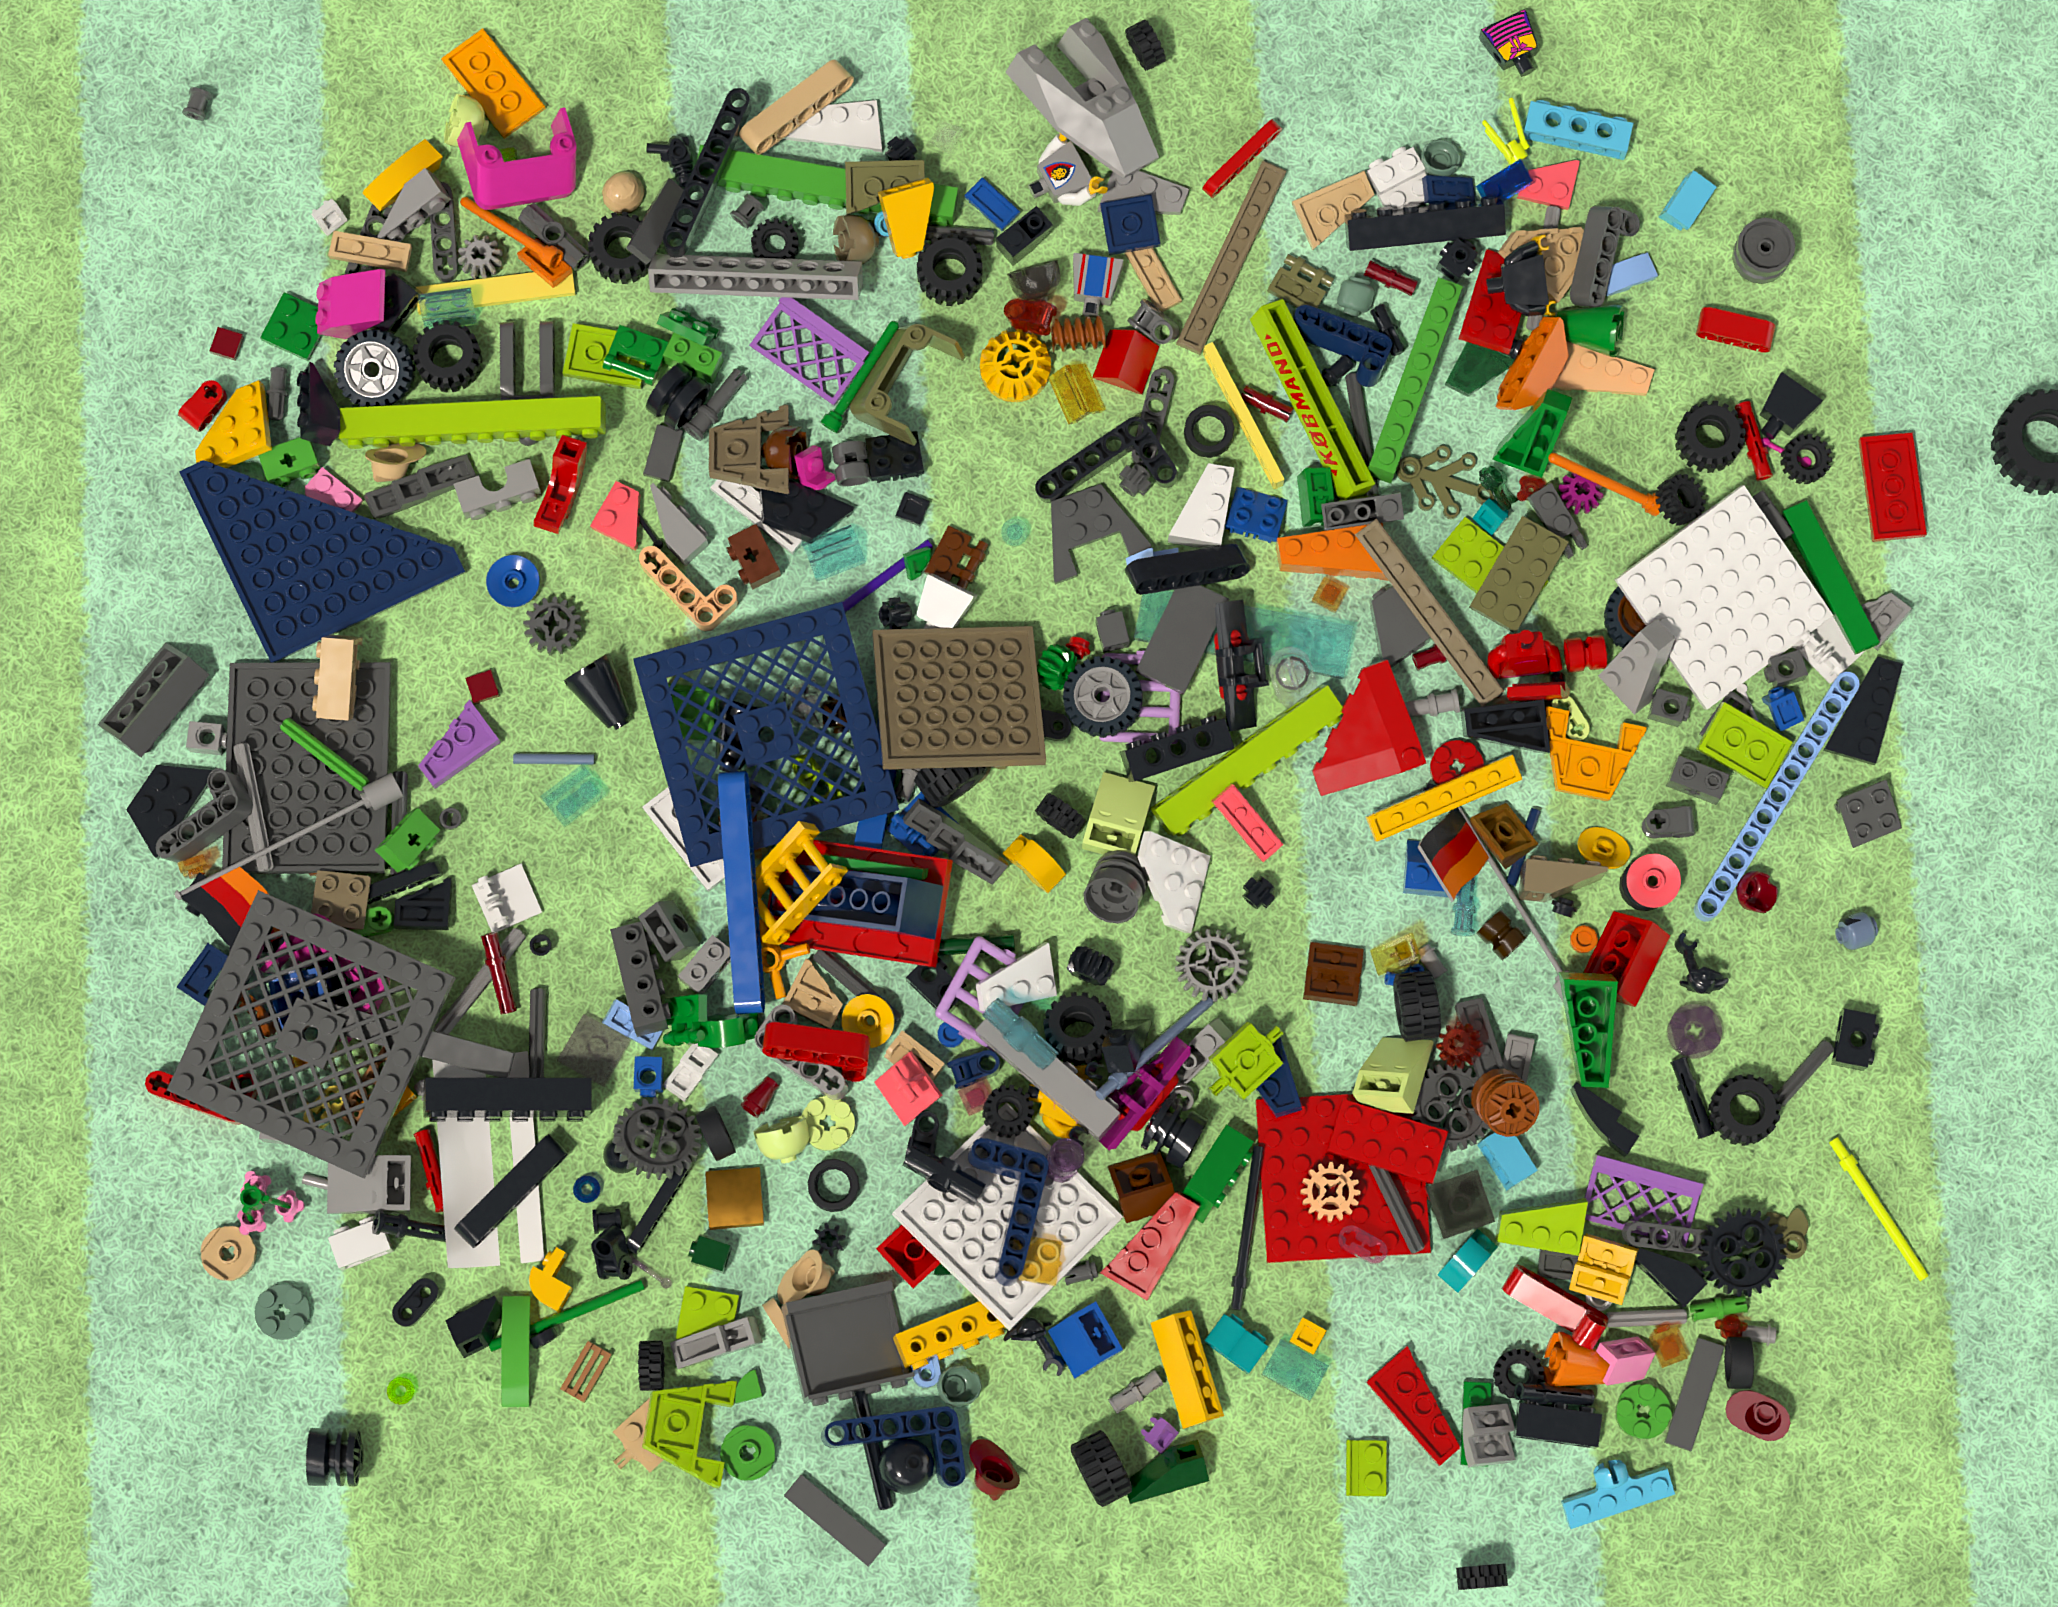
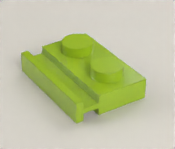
M1346 1440V1496L1386 1497L1387 1441Z

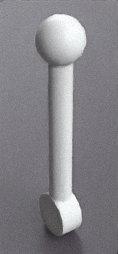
M1741 684L1737 687V692L1742 695L1744 700L1751 704L1746 693L1747 686ZM1751 705V707L1748 710L1750 716L1754 720L1758 721V718Z

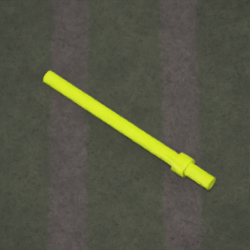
M1838 1137L1830 1141L1829 1144L1840 1159L1838 1163L1844 1172L1848 1171L1918 1280L1922 1281L1929 1276L1857 1167L1856 1164L1858 1162L1854 1155L1848 1153Z

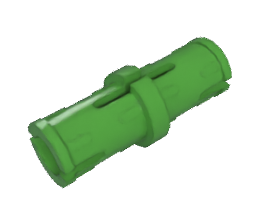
M1744 1295L1722 1300L1718 1297L1714 1298L1711 1302L1690 1304V1312L1693 1313L1691 1315L1692 1321L1695 1322L1714 1317L1723 1319L1725 1315L1748 1312L1747 1304H1744L1746 1298Z

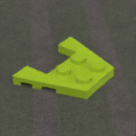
M737 1381L653 1391L650 1394L642 1448L708 1485L720 1488L725 1462L697 1457L705 1403L730 1408L733 1406Z

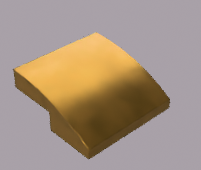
M760 1167L705 1171L709 1230L764 1225Z

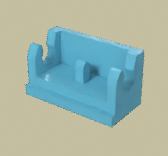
M1693 170L1684 177L1662 210L1659 218L1680 231L1683 228L1688 230L1716 189V186Z
M1493 1133L1477 1144L1506 1191L1538 1171L1516 1136L1505 1137Z

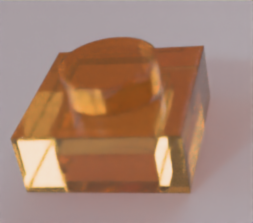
M1324 577L1312 598V602L1336 613L1348 588Z
M204 854L177 863L180 873L184 877L189 876L190 879L196 878L199 872L204 875L205 870L210 869L208 859Z

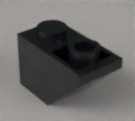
M1035 206L996 237V247L1010 264L1014 266L1038 246L1053 228V224Z
M494 1295L488 1299L481 1300L478 1304L464 1311L457 1312L453 1317L445 1320L455 1345L463 1358L490 1345L502 1319V1307Z

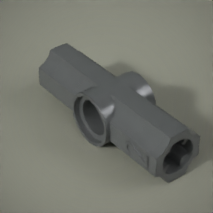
M534 202L522 210L518 217L519 221L545 245H553L562 250V260L570 265L574 271L581 269L587 263L590 257L589 252L571 237L560 223L555 222ZM553 233L560 234L557 240L551 241L548 239Z

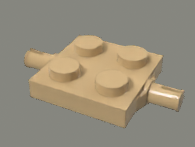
M650 1398L613 1431L625 1449L620 1456L613 1460L617 1465L625 1458L618 1465L620 1470L630 1460L634 1459L640 1462L650 1473L664 1460L642 1448Z

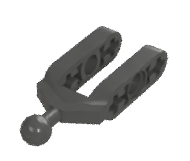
M540 321L539 324L540 395H516L514 322H500L501 401L555 398L554 321ZM530 437L520 438L519 440L524 446H531L537 442L531 440Z

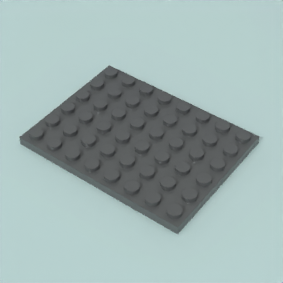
M360 662L355 678L357 690L353 719L349 721L316 718L317 711H313L314 695H318V685L314 683L316 668H320V663H230L226 770L239 775L233 748L239 743H248L270 846L362 800L360 794L364 793V790L359 791L285 734L280 729V725L286 718H291L366 776L369 780L368 784L389 774L392 670L390 662ZM364 804L271 851L274 865L271 871L259 872L256 859L241 866V868L248 874L317 873V870L338 873H386V861L375 849L387 836L388 805L374 811L373 807L367 809ZM247 818L223 834L222 870L254 854Z

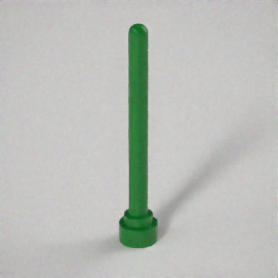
M891 321L835 409L833 411L830 410L828 414L825 413L820 423L834 433L838 434L843 426L841 423L844 419L842 418L843 414L898 330L899 324L897 321Z

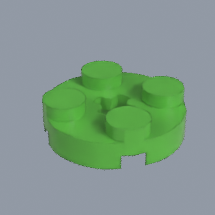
M1637 1384L1627 1388L1619 1396L1615 1412L1616 1421L1622 1431L1628 1436L1637 1439H1651L1660 1435L1668 1426L1672 1416L1670 1403L1666 1395L1660 1389L1650 1384ZM1639 1404L1650 1408L1648 1419H1645L1643 1416L1637 1417L1636 1413L1639 1411L1637 1406Z
M743 1425L736 1427L724 1438L720 1453L721 1462H725V1470L739 1480L754 1481L760 1479L771 1470L775 1462L774 1442L766 1431L756 1426ZM746 1445L749 1449L754 1447L756 1450L753 1453L754 1459L751 1461L748 1458L742 1459L740 1456L743 1453L742 1448Z

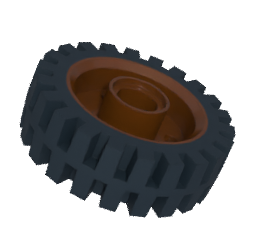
M1618 586L1607 601L1604 611V625L1607 628L1609 638H1612L1613 643L1616 646H1620L1621 650H1623L1646 625L1639 619L1638 613Z

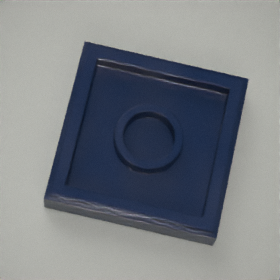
M1152 194L1100 203L1109 255L1161 247Z

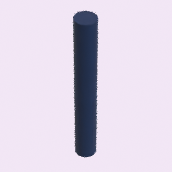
M1534 808L1530 809L1525 827L1532 836L1541 811ZM1526 855L1511 865L1506 880L1510 886L1516 887Z

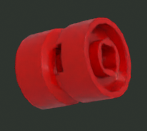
M1603 635L1587 636L1584 641L1580 637L1564 639V657L1568 673L1584 671L1585 667H1588L1590 670L1605 669L1607 667V652Z

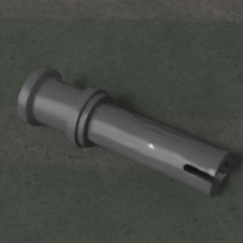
M734 368L733 372L707 404L701 405L693 419L683 425L684 430L698 441L703 440V434L710 425L717 423L719 412L742 384L747 381L748 378L745 374H742L735 381L741 373L740 370Z

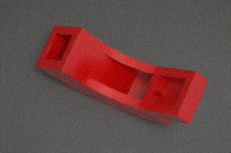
M564 435L561 436L553 454L550 481L535 516L534 527L559 535L565 519L569 517L580 486L587 453L586 442Z

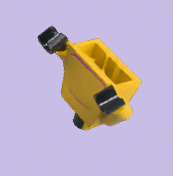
M1090 1062L1087 1065L1074 1066L1079 1071L1076 1075L1083 1081L1089 1079V1077L1097 1080L1103 1078V1076L1095 1074L1096 1068L1104 1067L1103 1064ZM1030 1084L1028 1089L1030 1097L1028 1100L1042 1103L1039 1115L1042 1116L1043 1124L1055 1136L1072 1140L1079 1146H1083L1084 1143L1078 1140V1138L1083 1133L1087 1135L1089 1133L1081 1128L1076 1121L1038 1088Z

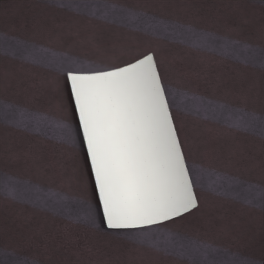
M528 1051L515 1053L509 1078H529ZM432 1059L434 1078H486L484 1073ZM510 1117L513 1168L535 1147L533 1117L528 1118V1122H512V1117ZM446 1118L445 1122H437L448 1268L500 1266L497 1227L475 1248H472L454 1230L455 1226L494 1188L489 1122H485L484 1118H473V1122H457V1118ZM538 1185L517 1206L521 1263L544 1260Z

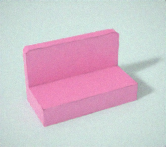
M1638 1336L1601 1342L1596 1350L1610 1364L1603 1379L1607 1386L1644 1379L1655 1356V1352Z

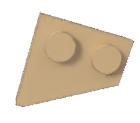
M805 959L782 1005L790 1006L795 1013L828 1029H832L843 1004L832 992L810 960Z

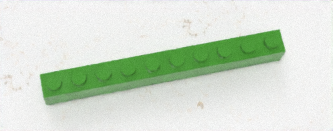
M700 145L698 157H699V155H700V153H701V151H702L704 145ZM713 147L711 152L718 154L723 152L724 149ZM733 150L717 185L725 187L727 191L733 193L745 190L751 191L752 195L758 197H766V194L777 196L782 201H792L793 198L802 200L804 204L816 206L818 203L828 204V207L835 210H843L846 207L845 169ZM705 169L701 172V175L704 177L711 176L714 173V171L711 169ZM933 184L934 191L928 221H931L932 225L938 226L953 225L958 200V188ZM881 204L857 213L869 214L870 211L879 213L882 211Z

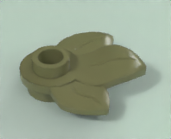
M1796 1208L1786 1218L1778 1213L1767 1212L1766 1215L1771 1217L1769 1224H1778L1774 1233H1782L1784 1235L1778 1242L1787 1246L1789 1241H1795L1798 1246L1795 1251H1791L1787 1246L1780 1250V1254L1787 1256L1788 1259L1800 1258L1807 1248L1804 1236L1809 1228L1804 1213L1799 1208Z

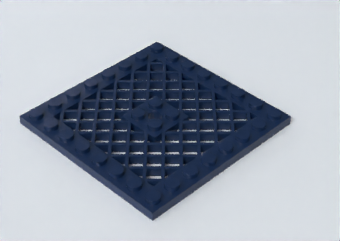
M842 602L633 658L690 867L723 859L721 827L709 821L716 807L720 809L718 804L719 795L715 802L702 795L709 781L718 786V781L711 778L718 765L731 772H738L737 770L744 758L747 768L757 765L751 778H749V785L754 784L765 792L758 804L751 801V805L755 807L752 813V821L758 810L771 817L752 822L754 850L778 844L798 821L815 824L818 830L822 832L899 810L889 770L883 769L881 741ZM823 635L825 644L814 638ZM807 640L800 652L788 646L789 644ZM810 642L823 648L817 662L804 655ZM781 647L774 659L762 653ZM784 649L797 655L791 669L777 662ZM826 652H828L832 670L820 664ZM755 654L748 666L735 660ZM758 656L771 662L765 676L751 669ZM801 658L814 665L808 678L794 671ZM728 661L722 674L709 667ZM732 663L745 670L739 683L725 676ZM775 665L788 672L782 685L768 678ZM817 668L831 675L824 688L811 681ZM702 669L696 681L683 674ZM706 670L719 677L712 690L699 683ZM749 672L762 679L755 692L742 686ZM791 675L805 682L798 695L785 688ZM676 676L669 687L667 678ZM680 677L693 684L686 697L673 690ZM834 677L840 697L827 690ZM722 680L736 686L729 700L716 693ZM765 682L779 689L772 702L759 695ZM808 684L822 691L815 704L801 697ZM696 687L710 694L703 707L690 700ZM739 689L753 696L746 709L733 703ZM782 691L795 698L789 711L785 701L775 704ZM671 694L684 701L677 714ZM824 694L838 701L831 714L818 707ZM713 696L727 703L720 716L707 710ZM756 698L769 705L749 711ZM799 701L812 708L805 721L792 714ZM687 703L700 710L694 723L681 717ZM841 703L847 723L835 716ZM730 706L743 712L733 715L736 726L723 719ZM815 710L829 717L822 730L809 724ZM704 713L717 720L710 733L697 726ZM790 718L802 724L796 737ZM832 720L845 726L838 740L825 733ZM679 721L691 727L685 739H683ZM721 722L734 729L727 742L714 736ZM770 727L773 729L774 738L772 741L762 742L759 739L758 733L761 728ZM806 727L819 734L812 747L799 740ZM694 730L708 736L701 749L688 743ZM848 730L850 731L854 749L842 742ZM737 732L743 752L730 745ZM823 736L836 743L829 756L816 750ZM711 739L724 746L717 759L704 752ZM797 744L810 750L803 764L790 757L800 754ZM685 746L698 753L692 765H690ZM839 746L852 752L846 766L832 759ZM728 748L741 755L734 769L721 762ZM813 753L826 759L820 773L806 766ZM701 756L715 762L708 776L695 769ZM855 756L858 760L861 775L849 768ZM783 758L777 771L764 764ZM787 760L800 767L794 780L780 773ZM830 762L843 769L836 782L823 776ZM761 767L774 774L768 787L754 780ZM803 770L817 776L810 790L797 783ZM693 772L705 779L699 792ZM846 772L860 779L853 792L839 785ZM777 777L791 784L784 797L770 790ZM820 779L834 786L827 799L813 792ZM862 782H864L866 791L857 793ZM794 786L808 793L801 806L787 799ZM837 788L850 795L830 801ZM768 793L782 800L775 813L761 806ZM811 795L824 802L804 808ZM700 798L713 805L706 818ZM784 803L798 809L778 815ZM707 824L719 832L709 834Z

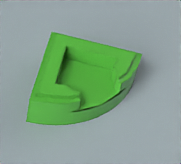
M756 1370L748 1372L739 1381L735 1391L736 1404L763 1397Z

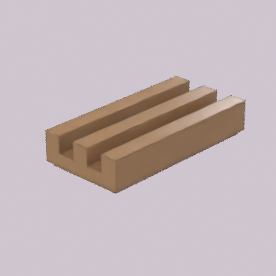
M587 1341L560 1389L585 1403L612 1354ZM590 1349H592L594 1353L573 1389H570L569 1386ZM598 1356H604L583 1394H579L578 1391Z

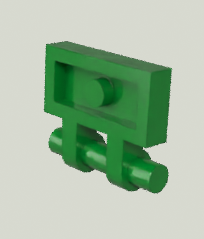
M672 308L670 312L660 314L656 323L702 346L710 344L713 338L717 339L720 330L713 327L711 322L706 320L700 321L692 317L690 312L685 310L679 311L675 308Z
M696 994L665 998V1003H668L671 1019L667 1020V1024L672 1026V1031L663 1036V1042L671 1046H681L684 1042L691 1045L704 1040L705 1033L703 1030H700V1023L707 1022V995Z

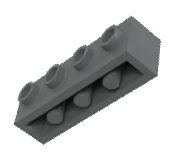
M641 921L610 929L636 1036L639 1037L669 1029L667 1020L671 1019L668 1003H662L661 995L665 994L662 978H656L655 970L659 969L656 953H650L649 946L654 945L651 937L644 929Z

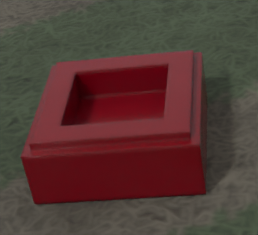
M218 327L209 351L211 354L236 361L244 336L243 334Z
M491 670L465 678L474 705L500 696Z

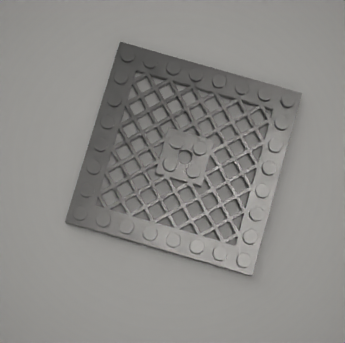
M258 890L167 1091L365 1179L456 977ZM274 927L280 930L271 934ZM289 934L304 940V942L293 946ZM283 936L287 948L275 953L271 940ZM266 945L269 955L259 959ZM313 945L329 952L317 956ZM308 947L312 959L299 964L295 951ZM290 954L294 966L281 971L277 958ZM338 956L354 963L341 967ZM332 957L336 970L323 974L319 962ZM272 961L276 973L263 978L259 965ZM314 964L318 977L305 981L301 969ZM362 966L378 974L366 978ZM356 968L360 981L348 985L344 972ZM255 970L258 980L248 984ZM296 971L300 984L288 988L284 976ZM338 975L343 988L330 992L326 980ZM386 977L402 983V985L390 989ZM278 979L282 991L270 996L266 983ZM381 979L385 991L372 996L368 983ZM320 982L325 995L311 1000L310 998L312 997L308 987ZM260 986L264 998L252 1003L248 990ZM363 986L367 999L354 1003L350 991ZM411 988L418 990L415 998ZM303 990L306 1001L297 998L293 1004L290 994ZM405 990L409 1003L397 1007L392 994ZM345 993L349 1006L336 1011L332 998ZM243 995L246 1006L237 1009ZM285 997L289 1009L276 1014L272 1001ZM387 997L391 1010L379 1014L375 1001ZM327 1000L331 1012L313 1004ZM267 1004L271 1016L258 1020L254 1008ZM369 1004L373 1017L360 1021L356 1011L357 1008ZM409 1009L404 1022H402L399 1012ZM351 1010L356 1024L344 1028L347 1019L338 1015ZM249 1011L253 1023L241 1028L236 1015ZM394 1015L398 1027L385 1032L381 1019ZM288 1016L282 1029L279 1019ZM232 1020L235 1030L225 1034ZM273 1021L277 1034L265 1039L261 1026ZM376 1021L380 1035L367 1039L363 1026ZM315 1026L318 1030V1036L314 1041L309 1042L305 1038V1031L308 1027ZM358 1028L362 1042L349 1046L345 1033ZM255 1029L259 1041L247 1046L243 1033ZM398 1033L391 1048L388 1037ZM237 1036L241 1049L229 1053L225 1040ZM341 1038L344 1049L334 1052ZM277 1040L274 1048L283 1052L271 1056L267 1044ZM383 1040L387 1052L374 1057L370 1044ZM219 1046H221L223 1056L214 1059ZM262 1047L266 1059L254 1064L249 1051ZM365 1047L369 1060L356 1064L352 1051ZM244 1053L248 1066L236 1071L231 1058ZM346 1054L351 1067L338 1071L334 1058ZM292 1056L308 1063L296 1068ZM286 1057L290 1070L278 1075L274 1062ZM387 1058L380 1073L376 1062ZM226 1061L230 1073L218 1078L213 1065ZM268 1064L272 1077L260 1082L256 1069ZM328 1064H330L333 1074L320 1079L316 1066L326 1070ZM371 1065L375 1078L363 1082L359 1069ZM310 1068L315 1081L302 1086L298 1073ZM208 1070H209V1073H210V1076H211L212 1080L209 1079V1078H207V1077H205L206 1074H207V1072H208ZM250 1072L254 1085L242 1089L238 1076ZM353 1072L357 1085L345 1089L341 1076ZM292 1075L297 1088L284 1093L280 1080ZM232 1079L236 1090L220 1083ZM335 1079L339 1092L327 1096L323 1083ZM275 1083L279 1095L267 1100L262 1087ZM375 1084L368 1098L365 1087ZM317 1086L321 1099L309 1104L305 1091ZM257 1090L260 1101L245 1094ZM360 1090L364 1103L351 1108L347 1094ZM299 1093L303 1106L291 1111L287 1098ZM341 1097L346 1110L333 1115L329 1102ZM281 1100L285 1112L269 1105ZM323 1104L328 1117L315 1122L311 1109ZM364 1109L357 1123L354 1112ZM306 1112L309 1123L294 1117V1115ZM348 1115L352 1128L340 1133L336 1119ZM330 1122L334 1134L319 1128V1126ZM352 1134L350 1141L343 1139V1137Z

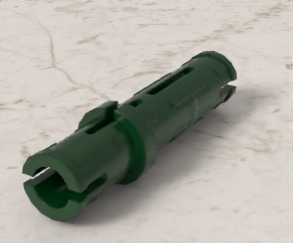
M984 933V936H981L1002 950L1015 951L1014 934L990 935L989 933ZM976 937L941 939L937 955L967 954ZM983 950L980 951V953H985V955H989Z

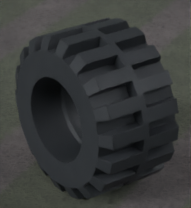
M617 212L611 213L612 217L608 219L605 215L601 218L602 223L596 222L593 226L594 232L590 231L589 234L590 242H588V249L595 270L597 272L600 271L601 277L604 279L609 277L612 283H617V280H621L622 284H628L627 279L632 278L634 283L638 281V275L641 274L642 277L647 275L646 269L649 268L651 261L646 265L634 254L623 259L614 258L607 253V248L617 238H632L641 223L639 216L633 214L632 217H629L628 212H622V216H618Z
M942 234V239L938 240L937 237L931 239L930 245L926 243L923 246V252L920 251L918 255L917 278L922 292H926L927 298L930 300L935 298V303L941 305L942 301H945L946 306H952L954 301H957L958 305L963 304L964 298L969 301L973 298V292H978L979 284L982 283L983 267L980 252L977 253V247L974 243L970 245L969 239L965 237L959 240V235L953 234V238H948L947 234ZM955 259L964 265L965 272L960 278L947 281L939 278L935 274L934 268L942 260Z
M443 320V325H439L437 321L432 323L433 328L431 329L426 326L423 329L424 335L419 334L416 338L418 344L413 346L415 353L413 359L423 381L426 384L429 383L431 388L436 390L439 387L441 392L446 393L447 388H451L452 392H457V387L461 385L463 389L467 388V382L470 380L473 383L477 379L475 373L480 374L482 355L475 335L471 334L468 327H461V324L454 321L453 325L450 324L449 320ZM445 345L460 347L463 351L462 357L455 365L444 368L433 363L434 354L439 348Z
M1707 401L1701 402L1700 406L1695 404L1689 412L1687 411L1684 414L1677 428L1678 430L1675 434V440H1677L1675 444L1676 451H1681L1679 455L1681 460L1685 458L1688 460L1687 466L1691 468L1693 464L1696 465V471L1702 472L1704 468L1707 469V473H1713L1715 469H1718V471L1723 470L1726 465L1729 466L1733 463L1744 445L1745 439L1743 437L1746 434L1745 428H1742L1744 422L1742 418H1736L1738 412L1735 409L1732 411L1728 410L1729 405L1726 403L1723 406H1718L1719 401H1712L1711 405H1708ZM1702 425L1715 426L1724 436V445L1719 448L1705 447L1698 441L1696 429Z
M922 768L917 773L914 782L929 804L934 808H938L953 802L973 788L984 777L987 768Z
M1425 970L1396 974L1393 982L1395 1010L1399 1030L1405 1042L1439 1037L1441 1031L1440 1005L1435 980L1431 972Z
M1071 992L1070 997H1066L1065 994L1060 996V1002L1054 1000L1051 1003V1009H1047L1045 1013L1046 1019H1044L1043 1025L1046 1043L1058 1053L1056 1058L1059 1060L1063 1058V1064L1068 1061L1069 1063H1074V1066H1080L1081 1063H1086L1087 1065L1094 1059L1097 1062L1102 1059L1101 1053H1103L1102 1044L1107 1030L1112 1028L1111 1015L1103 1001L1099 1003V998L1094 995L1089 998L1086 992H1082L1081 996H1077L1076 992ZM1078 1021L1087 1022L1093 1026L1089 1034L1079 1038L1070 1037L1064 1033L1068 1025Z
M1742 1074L1736 1075L1734 1078L1726 1080L1713 1093L1712 1101L1708 1107V1110L1711 1111L1709 1120L1710 1122L1713 1121L1714 1126L1712 1128L1715 1132L1719 1131L1721 1133L1720 1137L1723 1140L1728 1139L1731 1144L1736 1145L1740 1143L1741 1146H1747L1751 1143H1758L1776 1128L1775 1125L1779 1122L1781 1116L1779 1115L1781 1104L1777 1102L1779 1096L1778 1093L1774 1094L1771 1090L1774 1087L1770 1083L1766 1085L1764 1083L1765 1079L1761 1077L1756 1079L1751 1074L1742 1076ZM1747 1095L1755 1100L1759 1107V1118L1754 1124L1743 1125L1733 1118L1730 1112V1102L1735 1096Z
M1099 1430L1071 1445V1454L1098 1505L1104 1507L1132 1492V1484L1108 1436L1103 1431Z

